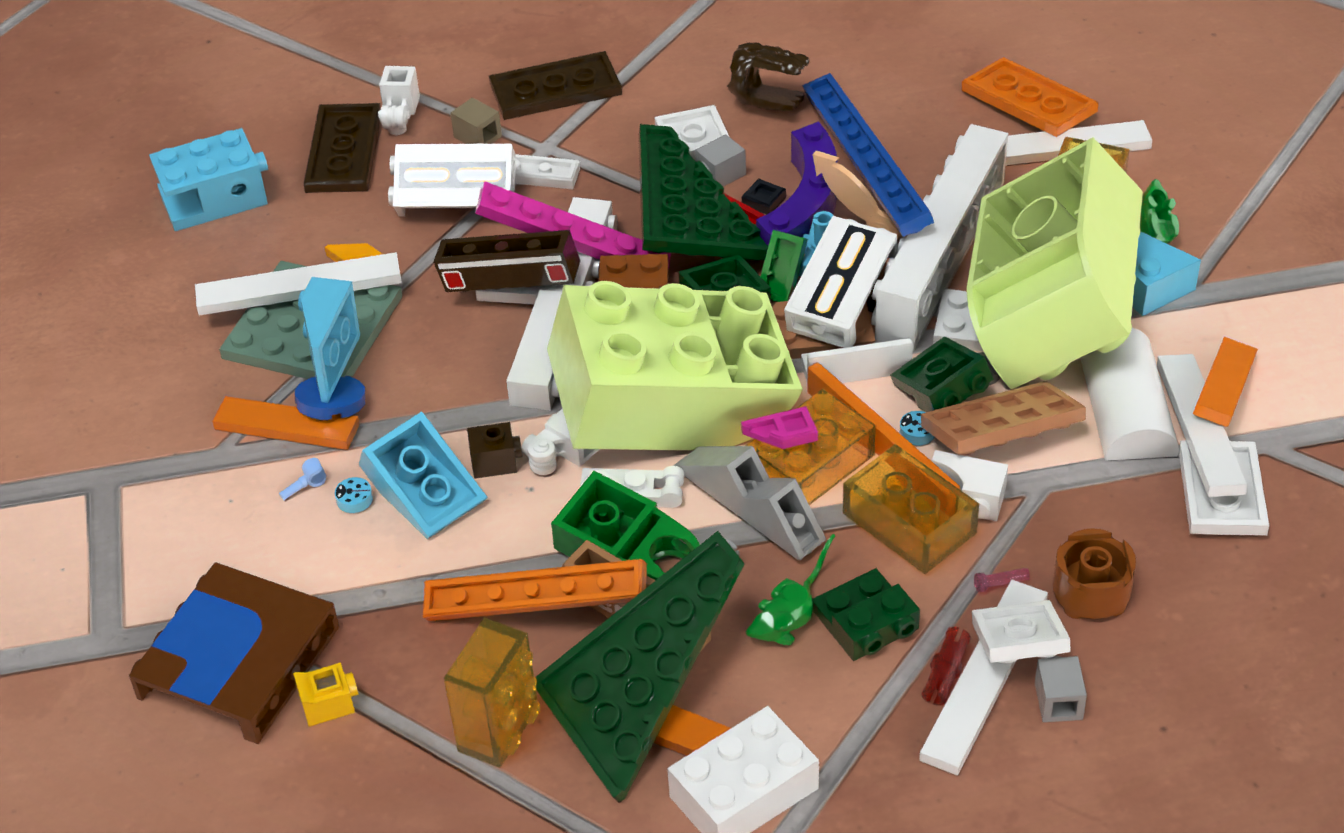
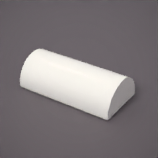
M1132 328L1128 338L1113 351L1101 353L1095 350L1080 357L1105 461L1178 457L1179 445L1149 338L1140 330Z

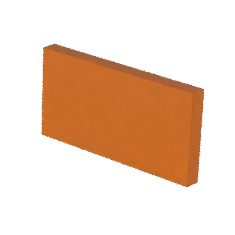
M1005 57L962 81V91L1055 137L1098 112L1099 102Z

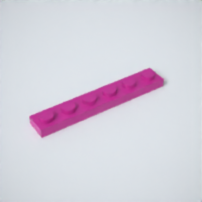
M484 182L480 189L475 212L477 215L526 233L570 230L577 251L599 260L600 256L668 254L669 267L671 253H655L642 250L641 239L488 182Z

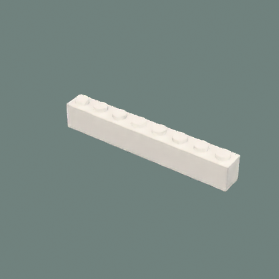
M573 197L568 213L617 230L618 218L617 215H613L612 201ZM578 252L581 261L574 284L565 285L591 286L595 283V279H599L600 260ZM564 285L540 287L506 381L510 406L551 411L555 397H559L547 346Z

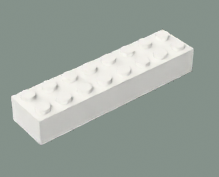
M970 124L965 135L959 136L955 146V153L948 155L943 174L936 176L931 195H926L923 199V202L931 211L934 223L924 227L920 232L908 234L907 237L900 239L897 255L895 258L888 260L883 280L878 279L875 283L872 299L876 300V307L873 311L871 324L875 325L876 341L886 342L910 338L913 343V351L917 347L941 302L943 289H948L975 238L981 198L1002 187L1004 184L1008 133Z

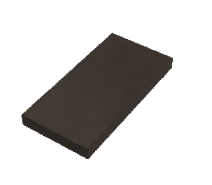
M606 51L489 76L490 86L503 120L622 95V86Z
M380 103L319 105L303 183L305 193L365 192L369 190L380 118L378 117V112L381 110Z

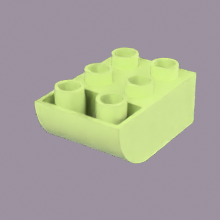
M1094 137L981 198L967 283L968 308L975 333L985 355L995 371L1011 390L1038 377L1042 380L1053 379L1061 374L1070 362L1095 350L1101 353L1113 351L1128 338L1132 329L1131 316L1134 284L1136 281L1135 272L1143 191Z
M598 281L591 286H563L547 352L573 449L695 450L699 446H735L753 439L742 434V421L791 410L803 390L767 293L759 292L746 286H736L728 291L692 290L685 285L675 283L666 284L660 289L629 288L611 281Z

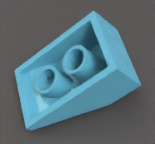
M311 277L306 289L300 292L298 307L300 311H303V335L308 339L321 402L328 403L357 344L360 330L352 281Z
M423 412L418 413L362 450L358 465L379 493L426 539H429L487 499L486 494Z

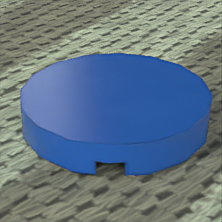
M351 376L340 377L329 402L325 403L321 402L316 377H311L301 382L295 388V404H297V409L300 413L314 419L329 420L335 414H341V418L350 417L359 412L365 405V386Z

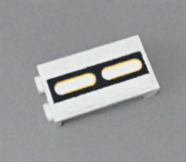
M396 144L395 155L390 156V173L394 175V186H389V205L393 206L398 216H405V208H476L480 189L484 182L515 192L516 154L512 144Z
M832 216L784 309L787 331L843 348L853 347L856 341L855 322L887 258H895L897 255V234L884 228H874L860 224L852 219Z

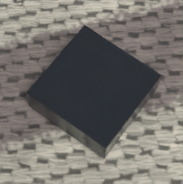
M758 178L741 196L742 203L767 215L774 211L786 198V189Z

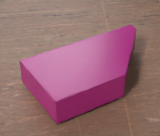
M806 406L741 422L743 435L781 449L818 441V430Z

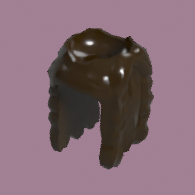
M757 42L738 45L737 50L733 53L730 66L732 74L731 81L727 85L728 90L744 105L753 104L758 108H765L767 110L792 111L793 108L798 107L800 102L804 100L805 92L763 85L759 68L778 71L788 75L801 74V69H804V66H808L810 60L803 54H794L789 50H783L779 46L762 45Z

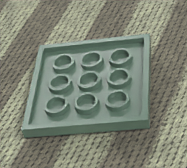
M280 261L273 272L307 266ZM387 285L354 291L360 337L341 377H353L402 299L400 286ZM298 300L247 308L220 347L221 358L305 379L315 377L308 339L303 335L304 316L303 311L299 310Z

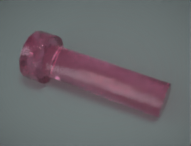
M1028 568L985 575L984 572L975 573L974 585L978 592H984L988 590V587L1009 584L1011 580L1018 582L1029 580L1030 573Z

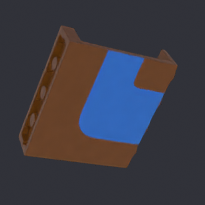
M215 562L208 572L199 578L196 588L186 601L177 607L175 615L164 630L157 633L148 651L133 665L129 678L138 700L143 701L149 691L152 692L153 689L234 718L239 720L244 739L259 744L297 689L293 673L309 672L339 629L334 603Z

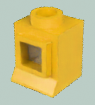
M341 662L307 673H293L309 727L355 713L352 697L359 695L352 672L344 674Z

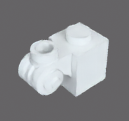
M385 66L379 84L383 105L378 112V117L382 127L388 129L390 134L401 135L407 130L406 125L410 116L415 115L420 98L416 68L411 66Z
M563 408L548 419L545 423V429L537 436L534 434L529 435L524 440L521 448L522 453L529 458L530 469L538 475H547L554 472L557 467V456H562L581 467L600 450L573 449Z

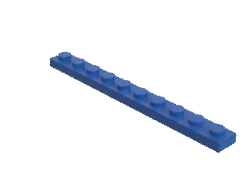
M828 73L802 85L807 98L902 237L920 232L924 227L933 224L934 220L931 211L832 74Z

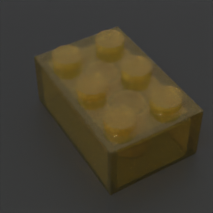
M821 389L797 407H807L818 430V441L785 449L757 439H753L745 445L754 447L769 478H796L809 505L875 455L876 425L824 389Z
M896 444L843 483L842 513L924 574L928 573L977 534L979 503Z
M484 617L444 677L457 751L501 768L508 755H513L520 744L521 734L528 724L531 725L535 722L540 710V702L537 701L536 694L537 679L534 677L532 666L533 653L530 652L528 633Z

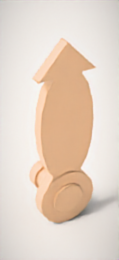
M815 151L813 159L816 176L822 173L825 182L835 196L851 212L866 220L867 226L884 228L897 234L898 240L901 234L885 211L879 210L877 202L863 183L844 166L836 163L839 157Z

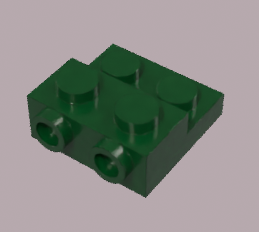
M740 254L679 271V284L685 285L692 290L728 291L736 286H746L759 292L767 293L768 298L771 299V287Z
M945 336L890 374L894 386L912 395L918 407L925 412L960 404L968 397L984 392L988 388L989 383L994 380L984 356Z
M877 568L812 599L813 612L853 662L866 655H873L882 647L898 639H905L919 629L920 608L899 584L891 586Z

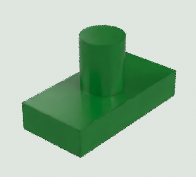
M777 230L772 231L760 276L771 287L770 300L777 302L789 301L795 290L808 242L807 238Z

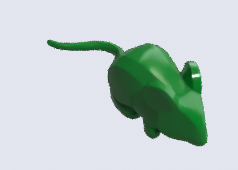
M1154 179L1142 195L1140 231L1168 244L1178 236L1179 221L1177 216L1171 213L1176 205L1175 199H1168V194L1158 179Z
M832 534L825 543L813 572L804 581L803 586L787 578L773 589L771 600L763 599L759 603L758 608L763 612L758 614L746 630L747 636L783 645L793 644L795 637L790 631L807 624L812 618L813 600L810 587L823 566L827 551L835 538V534Z

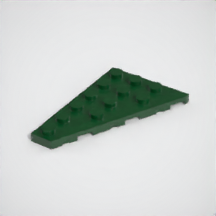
M640 124L638 137L642 250L655 253H681L690 256H717L720 258L740 254L743 259L765 260L768 245L760 237L761 230L749 221V216L736 201L730 202L723 194L724 187L713 179L712 173L700 160L695 161L689 154L688 145L679 139L676 131L669 126Z
M719 531L715 532L530 681L610 794L618 802L626 798L745 565Z

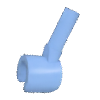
M310 458L303 463L302 471L304 475L279 493L283 500H286L308 485L319 487L325 483L326 474L318 458Z

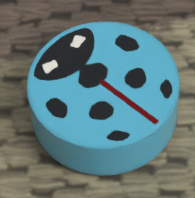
M923 411L908 412L900 420L899 433L912 445H925L935 438L921 427V414L926 413Z
M358 477L348 478L340 482L335 488L337 506L346 513L364 511L373 501L371 486L365 479Z

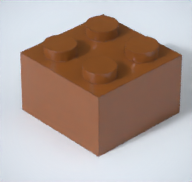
M668 254L600 256L599 281H611L629 288L660 289L662 286L669 284Z

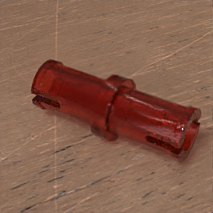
M949 627L946 630L939 653L934 654L931 659L930 667L932 670L921 695L924 700L930 702L935 689L938 690L933 705L941 706L946 703L954 679L958 678L962 672L963 665L961 661L967 645L970 643L971 636L963 629L958 642H955L959 627Z

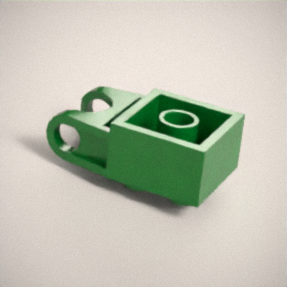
M596 471L590 474L551 522L553 546L559 552L570 557L588 540L622 561L643 559L647 563V576L655 581L664 574L661 568L654 563L657 559L665 556L683 559L700 545L692 532L658 509L656 502Z

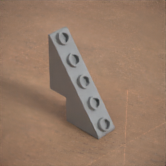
M699 446L673 465L682 468L686 478L797 560H801L810 554L812 550L826 540L796 478H769L753 446Z

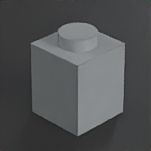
M726 134L695 150L696 161L700 160L712 173L713 179L722 186L746 175V151Z
M1054 656L1038 659L1035 688L1042 722L1083 720L1087 693L1078 656Z

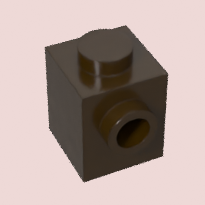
M510 422L467 428L474 479L517 473L515 458L522 457L520 436H512Z

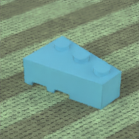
M1140 231L1132 308L1144 316L1195 291L1201 259Z

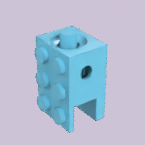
M242 128L225 131L219 135L197 139L191 143L173 148H165L159 152L149 154L160 182L157 184L158 190L174 231L268 204L261 175L262 171L268 170L263 151L253 153Z

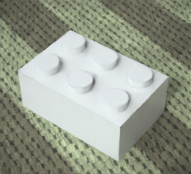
M769 706L761 709L667 768L669 797L701 833H751L819 789V759Z

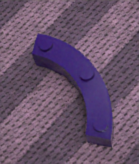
M819 121L791 132V162L797 168L802 180L796 191L785 203L769 214L756 219V226L761 230L760 237L768 246L773 230L804 237V234H810L813 216L816 213L827 211L834 214L837 197L825 182L822 173L816 176L813 153L819 151L836 157L837 155L832 139Z

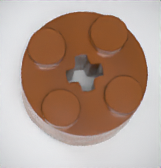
M1082 529L1069 535L1068 540L1062 546L1060 544L1057 549L1053 577V592L1058 602L1064 607L1065 614L1075 619L1082 617L1100 619L1124 613L1126 605L1130 600L1136 567L1134 550L1124 539L1123 543L1112 538L1111 532L1103 529Z

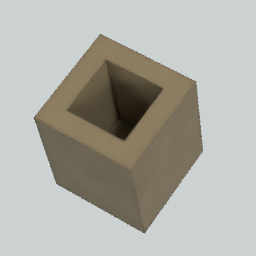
M474 98L469 99L450 113L454 138L465 144H492L502 137L499 111Z

